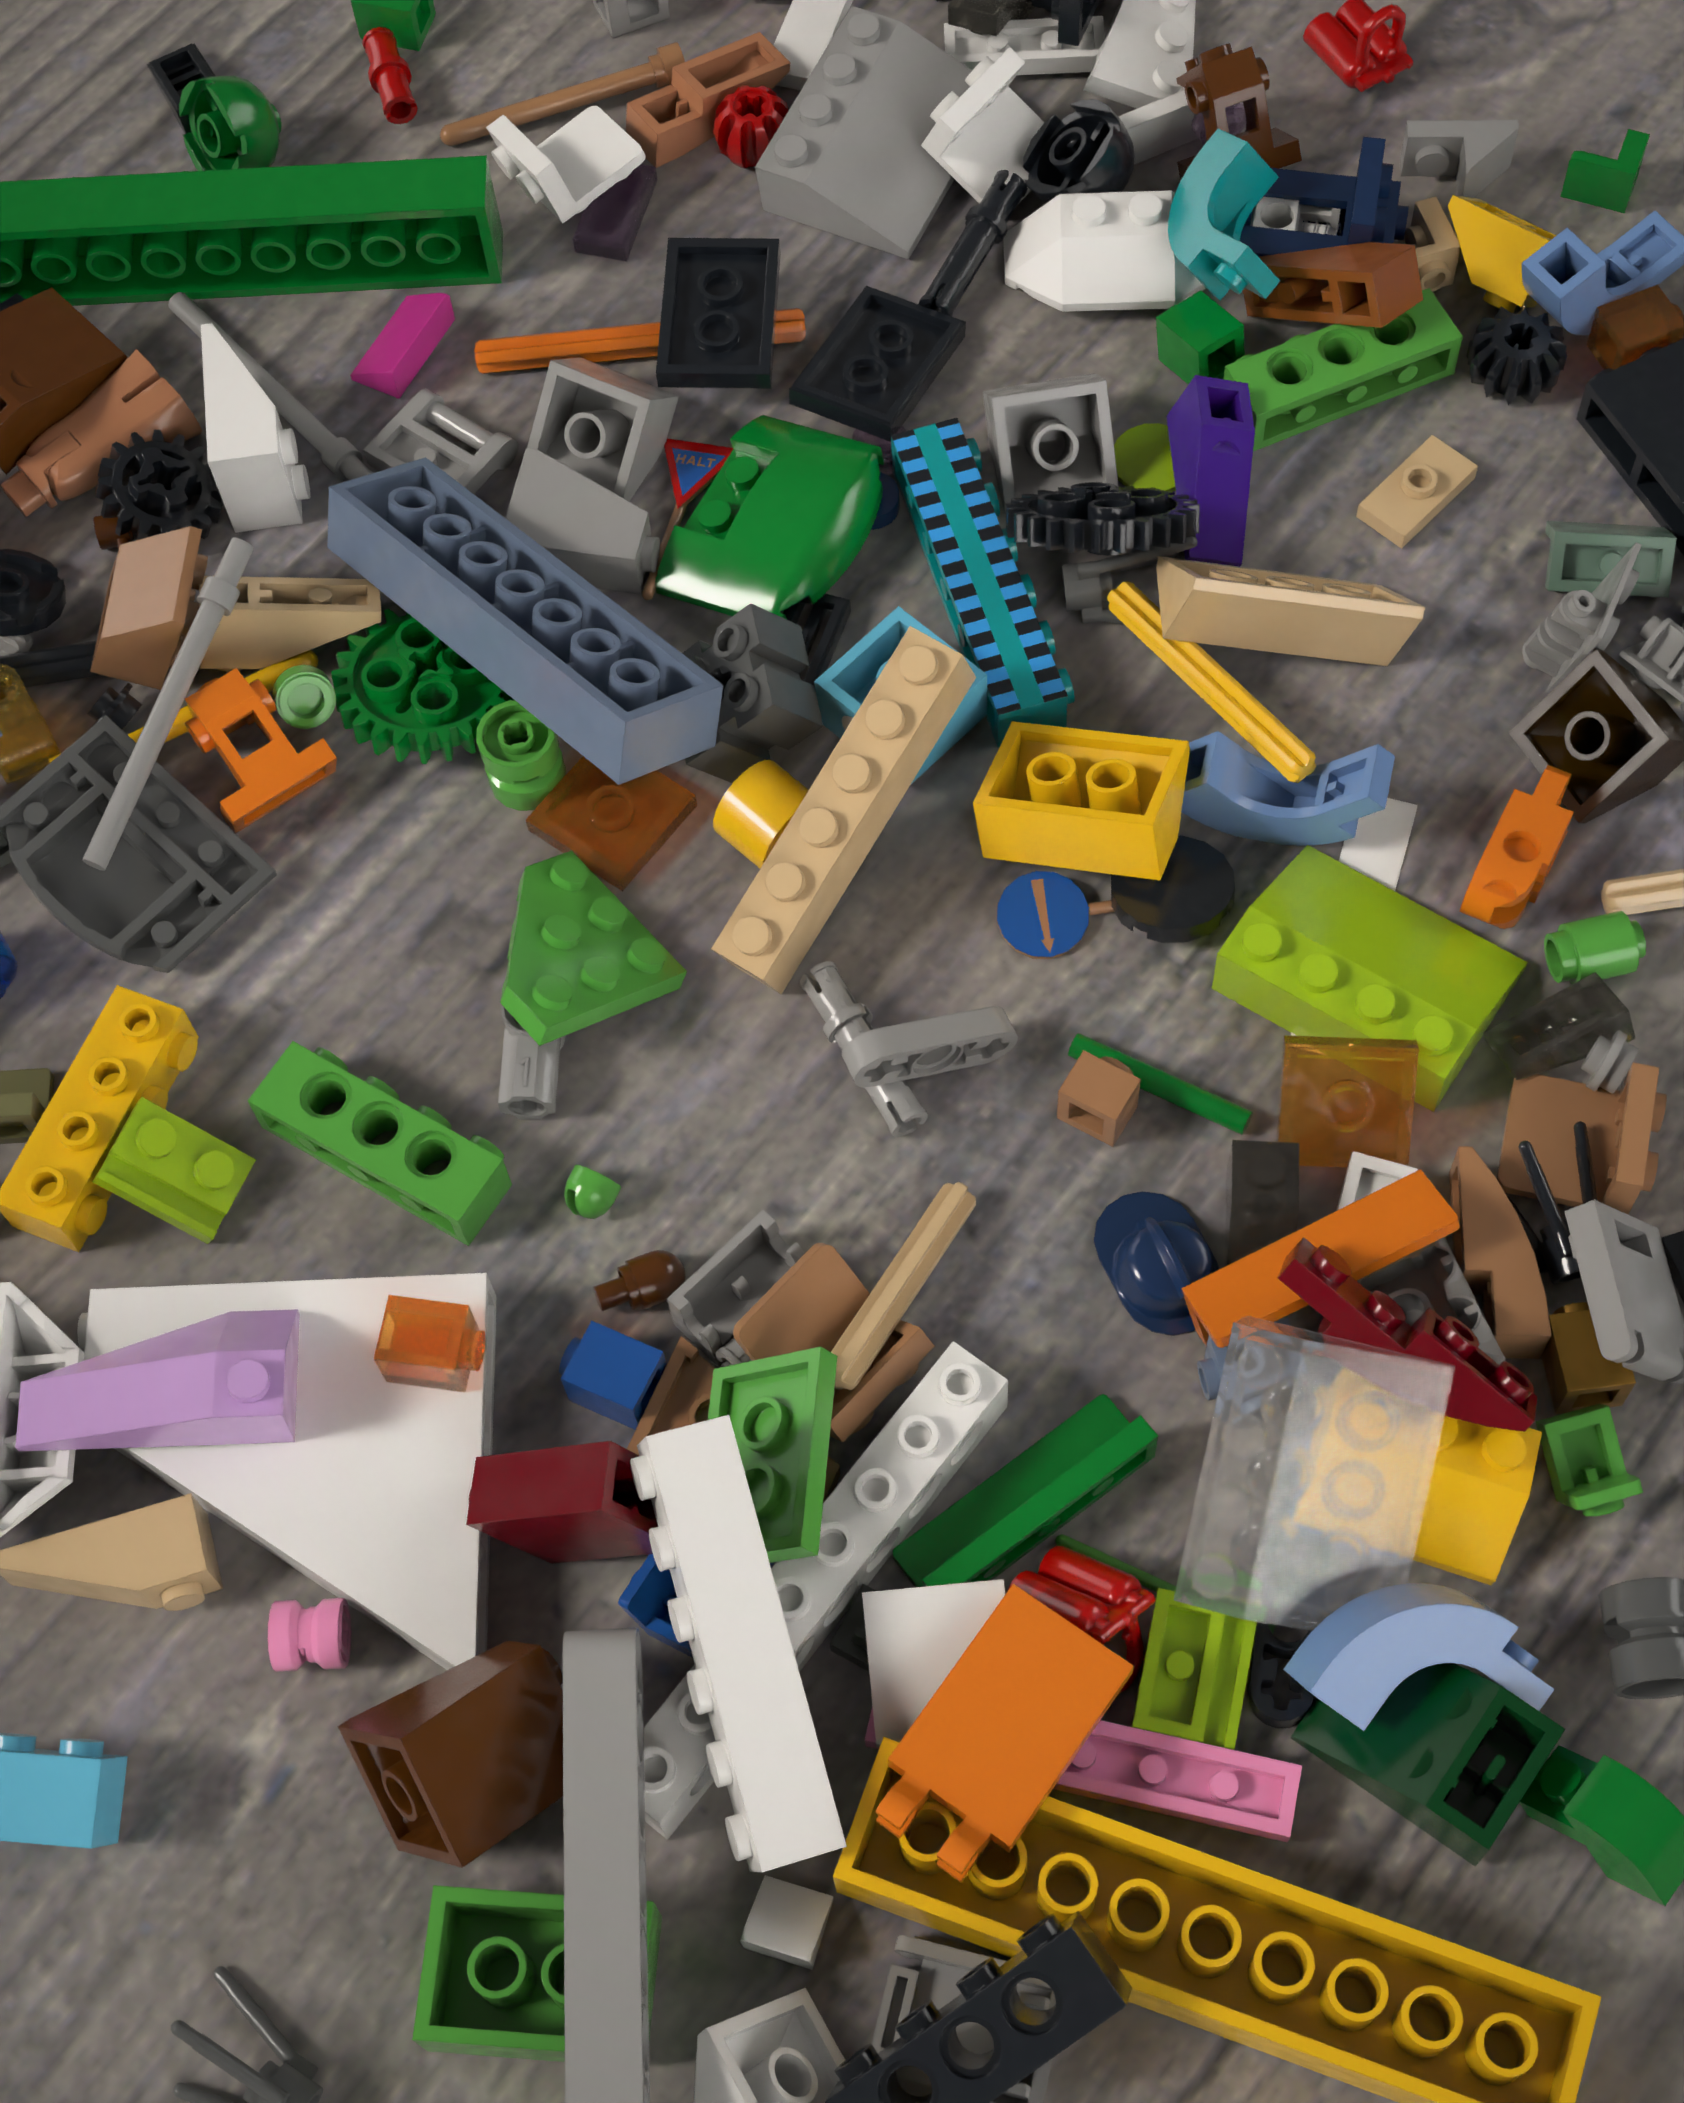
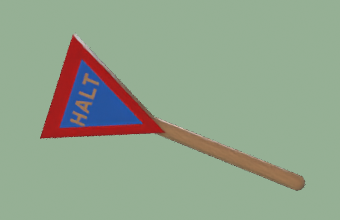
M667 438L664 448L676 505L660 544V555L656 571L649 573L642 592V597L645 600H651L656 591L655 580L674 526H680L687 505L713 482L733 451V448Z

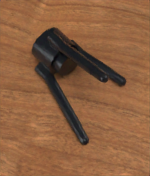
M1579 1121L1575 1123L1573 1129L1582 1204L1594 1199L1597 1200V1192L1587 1126L1584 1122ZM1526 1140L1522 1141L1518 1148L1548 1222V1226L1540 1230L1543 1239L1542 1243L1515 1203L1512 1202L1508 1195L1507 1197L1520 1218L1534 1251L1540 1274L1548 1272L1553 1284H1561L1579 1279L1581 1275L1578 1263L1573 1258L1568 1239L1570 1232L1567 1220H1563L1532 1144Z

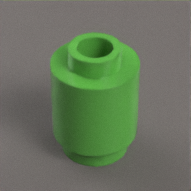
M1616 911L1560 924L1556 932L1546 934L1544 952L1547 966L1553 979L1557 983L1569 981L1572 985L1577 986L1636 972L1639 958H1643L1646 954V940L1643 930L1636 920L1630 921L1623 911Z

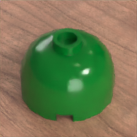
M214 76L190 81L185 86L179 103L180 117L189 115V124L192 132L183 134L186 149L198 171L270 167L274 163L280 142L281 118L275 106L269 102L255 85L246 79L236 76Z

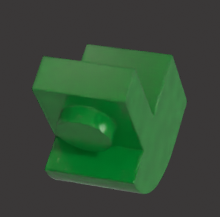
M1558 1745L1519 1802L1530 1818L1584 1844L1608 1878L1666 1906L1684 1880V1815L1653 1785L1616 1760L1603 1755L1599 1762L1596 1763Z

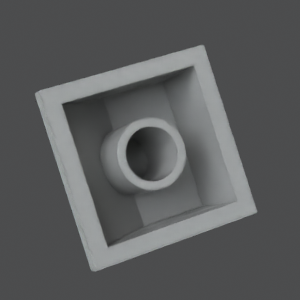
M581 357L550 360L527 448L538 449L625 500L630 501L664 450V444L667 440L679 396Z
M1093 373L982 391L989 447L1005 514L1006 503H1011L1012 498H1022V494H1038V490L1055 492L1058 491V487L1071 489V486L1074 484L1088 482L1110 483L1118 487L1106 379Z

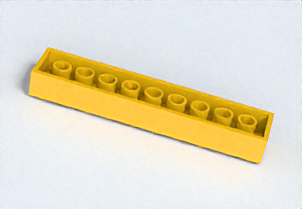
M883 1736L846 1838L847 1847L842 1849L833 1874L837 1893L1010 1958L1022 1951L1017 1939L1040 1920L1054 1913L1058 1921L1062 1923L1079 1911L1132 1986L1128 2002L1398 2103L1576 2102L1601 1996L1049 1796L1010 1852H1007L990 1840L970 1872L960 1883L937 1866L939 1861L937 1854L963 1819L932 1797H929L901 1839L876 1822L879 1815L875 1813V1810L892 1786L902 1777L888 1766V1758L900 1742Z

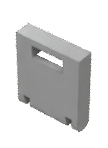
M1595 1199L1564 1211L1570 1232L1568 1239L1573 1258L1578 1263L1602 1356L1612 1362H1622L1624 1368L1659 1381H1666L1675 1385L1684 1383V1321L1659 1229Z
M898 1935L894 1951L906 1958L921 1960L922 1965L920 1973L905 1967L890 1965L872 2040V2045L877 2053L900 2038L895 2029L896 2025L915 2009L932 2000L939 2010L962 1994L957 1988L956 1983L970 1970L990 1957L910 1936ZM994 1958L999 1967L1007 1962ZM1028 1978L1017 1984L1018 1996L1027 2007L1043 2011L1052 2008L1056 2004L1053 1990L1044 1981ZM966 2022L956 2027L958 2040L968 2051L983 2054L994 2049L993 2038L982 2025ZM1053 2058L1034 2071L1031 2087L1018 2082L990 2103H1044ZM903 2066L897 2069L896 2077L898 2083L905 2092L913 2096H926L932 2093L931 2081L921 2069L914 2066Z

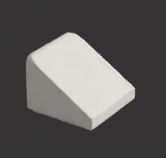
M765 1875L740 1939L743 1948L813 1970L834 1896Z

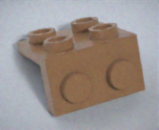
M1633 1062L1620 1090H1616L1613 1094L1601 1087H1598L1594 1092L1587 1088L1585 1083L1530 1072L1517 1074L1511 1086L1497 1172V1180L1504 1192L1538 1199L1518 1148L1520 1142L1526 1140L1532 1144L1556 1203L1572 1207L1581 1205L1582 1196L1573 1128L1576 1122L1582 1121L1586 1124L1597 1200L1629 1214L1640 1191L1650 1192L1652 1190L1657 1173L1659 1154L1648 1151L1650 1133L1651 1131L1657 1133L1660 1131L1666 1109L1667 1095L1656 1092L1660 1067Z
M816 1243L736 1323L733 1336L752 1361L820 1346L831 1352L870 1293L833 1246L825 1243ZM900 1320L856 1388L853 1390L844 1388L837 1390L834 1388L830 1437L844 1442L851 1434L860 1431L869 1423L876 1407L897 1386L904 1384L913 1377L918 1370L919 1362L935 1347L920 1327Z

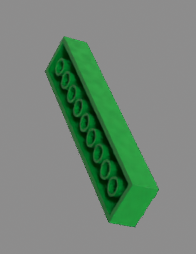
M487 155L0 182V304L16 293L28 299L51 287L72 306L169 301L178 292H183L191 300L502 283L503 229Z

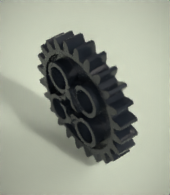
M1101 482L1079 483L1072 485L1071 489L1058 487V491L1055 492L1038 490V494H1022V498H1012L1011 503H1006L1007 537L1014 538L1016 543L1028 542V547L1042 546L1050 551L1068 548L1069 553L1087 550V552L1096 555H1125L1134 552L1135 549L1149 551V546L1169 548L1170 543H1186V537L1193 536L1196 538V534L1199 533L1200 504H1197V499H1189L1187 494L1175 495V491L1172 490L1164 491L1153 487L1134 489V486L1120 488L1114 484Z

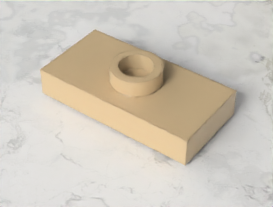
M1431 435L1358 505L1356 517L1402 549L1475 479L1478 465L1434 435Z

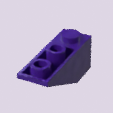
M1195 375L1166 415L1176 495L1187 494L1189 499H1197V504H1200L1199 533L1196 534L1198 542L1196 547L1184 550L1185 560L1240 567L1243 560L1255 437L1248 383Z

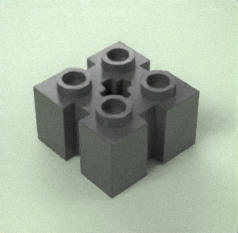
M750 603L717 627L712 646L699 640L682 653L723 684L716 745L713 748L685 758L686 765L733 783L752 765L763 760H771L769 749L774 745L790 750L823 727L815 687L800 680L799 676L800 672L810 666L801 626Z

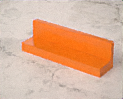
M1420 1169L1181 1289L1195 1330L1205 1346H1207L1208 1336L1210 1335L1215 1345L1223 1348L1309 1305L1277 1278L1286 1256L1303 1237L1316 1248L1324 1245L1338 1253L1352 1270L1351 1277L1357 1281L1457 1231L1460 1228L1457 1214Z

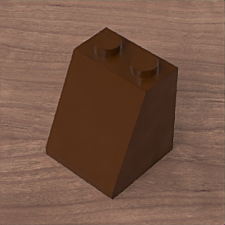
M505 1641L348 1719L338 1726L399 1851L463 1868L563 1797V1691L560 1687L563 1683V1675L556 1660L541 1645Z

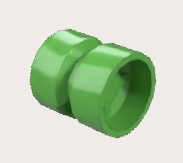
M508 700L491 708L482 717L477 727L476 743L495 798L506 807L518 811L537 810L549 805L561 794L566 783V767L557 734L515 700Z

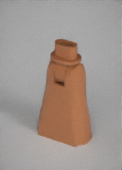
M136 349L76 409L34 440L29 446L26 455H23L15 463L19 471L2 482L0 487L21 513L27 517L45 503L51 509L58 504L53 495L60 501H67L97 486L102 458L110 457L112 444L115 442L121 443L128 448L131 433L137 432L145 442L152 440L154 430H161L164 442L172 443L178 434L185 436V441L203 431L180 394L166 379L160 378L152 364Z

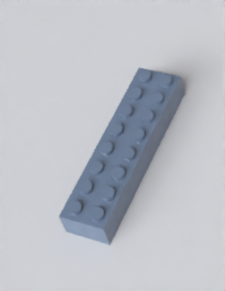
M425 457L329 486L327 548L618 785L715 747L723 684Z

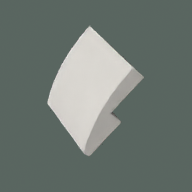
M1004 1579L862 1592L877 1748L880 1747L883 1736L897 1742L902 1740L1005 1596Z

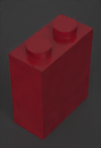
M612 1441L476 1457L472 1487L469 1493L466 1525L551 1564L653 1554L649 1529L658 1527L651 1498L641 1501L633 1481L630 1460L631 1458L639 1457V1455Z

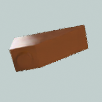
M1364 242L1259 256L1266 266L1279 278L1280 282L1266 299L1246 288L1243 290L1247 316L1376 328L1384 327L1423 300L1415 245Z

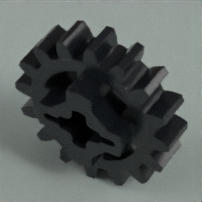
M154 430L152 440L145 442L137 432L131 433L128 448L121 443L115 442L112 444L110 457L102 458L98 473L99 478L95 495L96 498L103 500L102 517H118L115 533L121 536L132 530L137 533L136 540L189 526L202 529L201 538H207L212 522L218 523L223 504L221 503L222 498L209 464L203 465L202 463L205 449L199 446L191 451L183 448L185 436L178 434L172 443L164 442L161 430ZM133 470L135 475L130 476L128 485L123 486V478ZM197 495L198 503L193 509L188 511L186 506L190 505L192 497Z

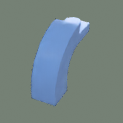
M1653 211L1610 246L1596 254L1569 228H1566L1522 262L1523 286L1526 292L1571 334H1596L1625 321L1648 305V292L1684 265V236L1657 211Z
M1216 731L1189 742L1190 753L1182 813L1218 831L1236 837L1274 844L1306 846L1345 841L1355 838L1359 818L1385 809L1395 756L1381 745L1376 744L1337 760L1316 765L1311 775L1306 776L1299 783H1293L1288 781L1270 762L1248 752L1221 732Z
M1407 1583L1384 1587L1361 1595L1339 1607L1308 1635L1283 1669L1308 1692L1363 1731L1388 1696L1404 1679L1418 1670L1435 1664L1456 1663L1475 1668L1538 1711H1540L1555 1690L1532 1673L1539 1660L1511 1640V1637L1519 1628L1518 1626L1466 1593L1445 1586L1426 1583Z

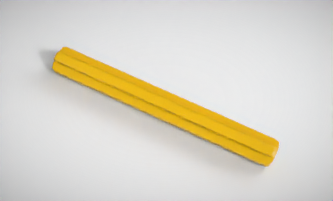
M1125 581L1109 592L1107 596L1109 610L1288 781L1299 783L1306 776L1313 773L1316 768V763L1314 762L1316 759L1315 753L1203 648L1194 642L1163 639L1160 608L1133 583Z

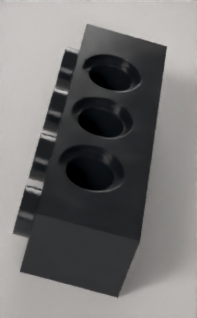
M1079 1911L1062 1923L1058 1921L1054 1913L1050 1914L1017 1939L1022 1951L999 1967L994 1958L990 1957L965 1974L956 1983L957 1988L962 1994L938 2010L933 2001L930 2000L906 2016L895 2027L900 2038L877 2053L873 2045L869 2043L842 2062L834 2070L840 2081L837 2082L825 2103H990L1126 2007L1132 1986ZM1028 1978L1044 1981L1053 1990L1056 2004L1052 2008L1043 2011L1027 2007L1018 1996L1017 1984ZM966 2022L982 2025L991 2034L994 2049L983 2054L968 2051L959 2042L956 2027ZM903 2066H914L921 2069L931 2081L932 2093L926 2096L908 2094L898 2083L896 2069Z

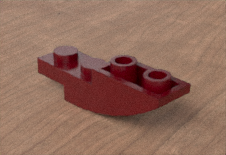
M1304 1237L1286 1256L1277 1278L1324 1317L1320 1323L1314 1344L1343 1366L1377 1387L1412 1404L1454 1419L1487 1427L1524 1432L1534 1423L1537 1396L1533 1393L1534 1387L1530 1380L1514 1365L1506 1361L1501 1362L1499 1365L1479 1349L1477 1337L1460 1320L1452 1316H1447L1443 1319L1429 1307L1410 1326L1405 1322L1406 1315L1392 1298L1378 1290L1370 1293L1351 1277L1352 1270L1338 1253L1324 1245L1316 1248Z

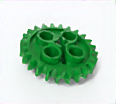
M386 609L384 610L386 623L381 626L375 624L365 628L366 638L358 635H349L347 637L350 651L337 652L336 658L339 669L331 671L336 694L337 712H340L343 727L345 729L353 728L356 742L362 744L372 740L374 753L378 756L391 746L394 747L398 762H402L411 751H418L421 763L427 764L432 751L438 750L441 751L447 762L452 761L453 747L459 745L473 754L476 752L474 739L477 736V727L482 717L494 706L508 700H514L407 612L406 615L398 617L393 611Z

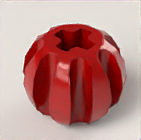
M744 85L738 87L735 93L727 94L716 108L713 133L721 153L738 167L744 169L755 167L789 111L786 101L778 97L772 89L763 85L760 87Z

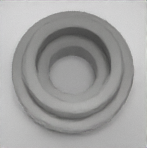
M1618 1030L1611 1040L1601 1035L1597 1038L1581 1066L1583 1071L1591 1074L1586 1083L1587 1088L1595 1092L1598 1087H1601L1612 1094L1617 1090L1639 1051V1048L1626 1042L1627 1034Z

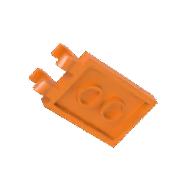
M1013 1584L889 1756L888 1766L902 1777L892 1786L875 1810V1813L879 1815L876 1822L901 1839L929 1797H932L963 1819L937 1854V1858H939L937 1866L961 1883L990 1840L1007 1852L1011 1851L1132 1675L1134 1666Z

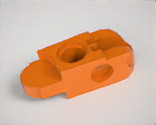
M1547 765L1533 795L1517 789L1513 790L1470 881L1461 904V913L1506 929L1514 927L1518 923L1528 902L1535 904L1568 833L1567 829L1574 813L1571 810L1560 807L1572 775L1571 773Z

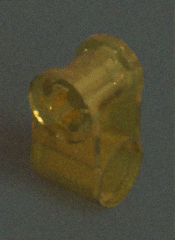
M0 664V730L3 734L0 737V773L5 782L10 784L44 769L49 764L48 759L61 752L44 717L39 712L33 699L28 695L15 669Z

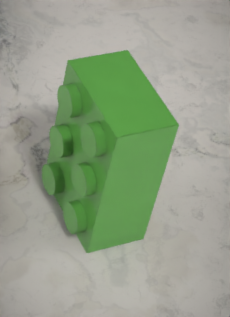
M433 1885L412 2040L428 2052L565 2062L564 1895ZM647 1901L649 2041L662 1915L653 1901Z

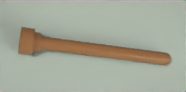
M678 42L656 48L657 54L648 56V63L447 124L441 129L440 138L444 144L455 146L490 135L486 127L502 115L506 116L515 126H520L655 84L657 89L669 86L672 81V67L684 63V56Z

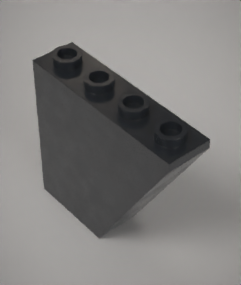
M1683 338L1663 348L1660 346L1653 347L1643 353L1637 360L1614 370L1611 368L1602 370L1586 383L1576 419L1661 527H1665L1677 538L1676 546L1684 555Z

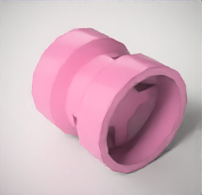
M345 1598L323 1599L317 1606H310L307 1609L296 1600L274 1601L270 1609L268 1621V1652L273 1670L276 1672L297 1671L305 1661L318 1663L323 1669H345L350 1659L352 1634L351 1616L347 1600Z

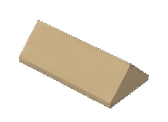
M1158 556L1156 566L1163 639L1388 666L1422 621L1425 610L1424 606L1377 584Z

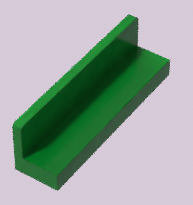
M1101 1394L893 1549V1559L915 1587L993 1580L1155 1457L1158 1435L1141 1415L1130 1423L1110 1398L1105 1394Z

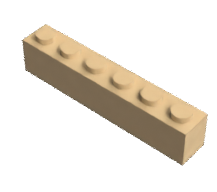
M909 626L711 949L734 967L782 995L976 679L975 674L961 653Z

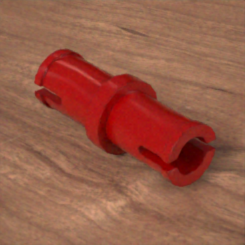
M385 27L373 28L364 35L362 41L370 63L368 77L371 87L376 93H379L384 115L389 122L393 124L408 123L416 116L418 110L409 86L412 78L409 65L400 57L393 32Z

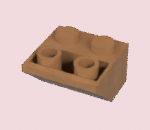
M189 526L120 544L108 582L90 672L158 690L162 689L168 669H171L199 609V603L194 602L196 590H199V584L203 583L208 556L198 553L202 529Z

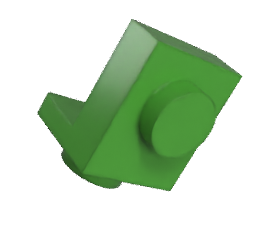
M1599 1403L1535 1421L1537 1430L1542 1432L1540 1441L1556 1501L1575 1510H1582L1584 1516H1601L1624 1508V1498L1643 1493L1640 1478L1628 1474L1626 1471L1609 1406Z

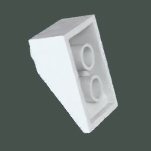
M212 323L202 324L201 341L207 458L235 533L302 524L301 500L310 499V486L305 465H295L298 463V451L292 428H282L275 405Z

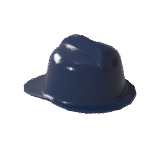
M1143 1191L1121 1196L1106 1206L1097 1220L1094 1245L1099 1261L1117 1292L1122 1305L1135 1322L1151 1332L1175 1336L1195 1331L1181 1288L1219 1270L1218 1263L1192 1216L1180 1203L1163 1194Z

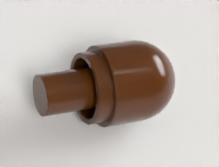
M655 1250L626 1260L625 1265L617 1267L618 1278L594 1286L593 1291L601 1311L627 1302L633 1311L639 1308L646 1310L667 1302V1298L685 1282V1269L682 1262L674 1254L664 1250Z

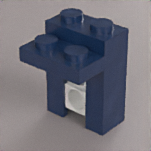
M1363 137L1356 177L1271 168L1279 178L1248 216L1241 232L1240 242L1248 245L1259 257L1364 242L1393 243L1394 240L1404 241L1409 206L1398 205L1401 181H1392L1394 164L1383 163L1386 139Z

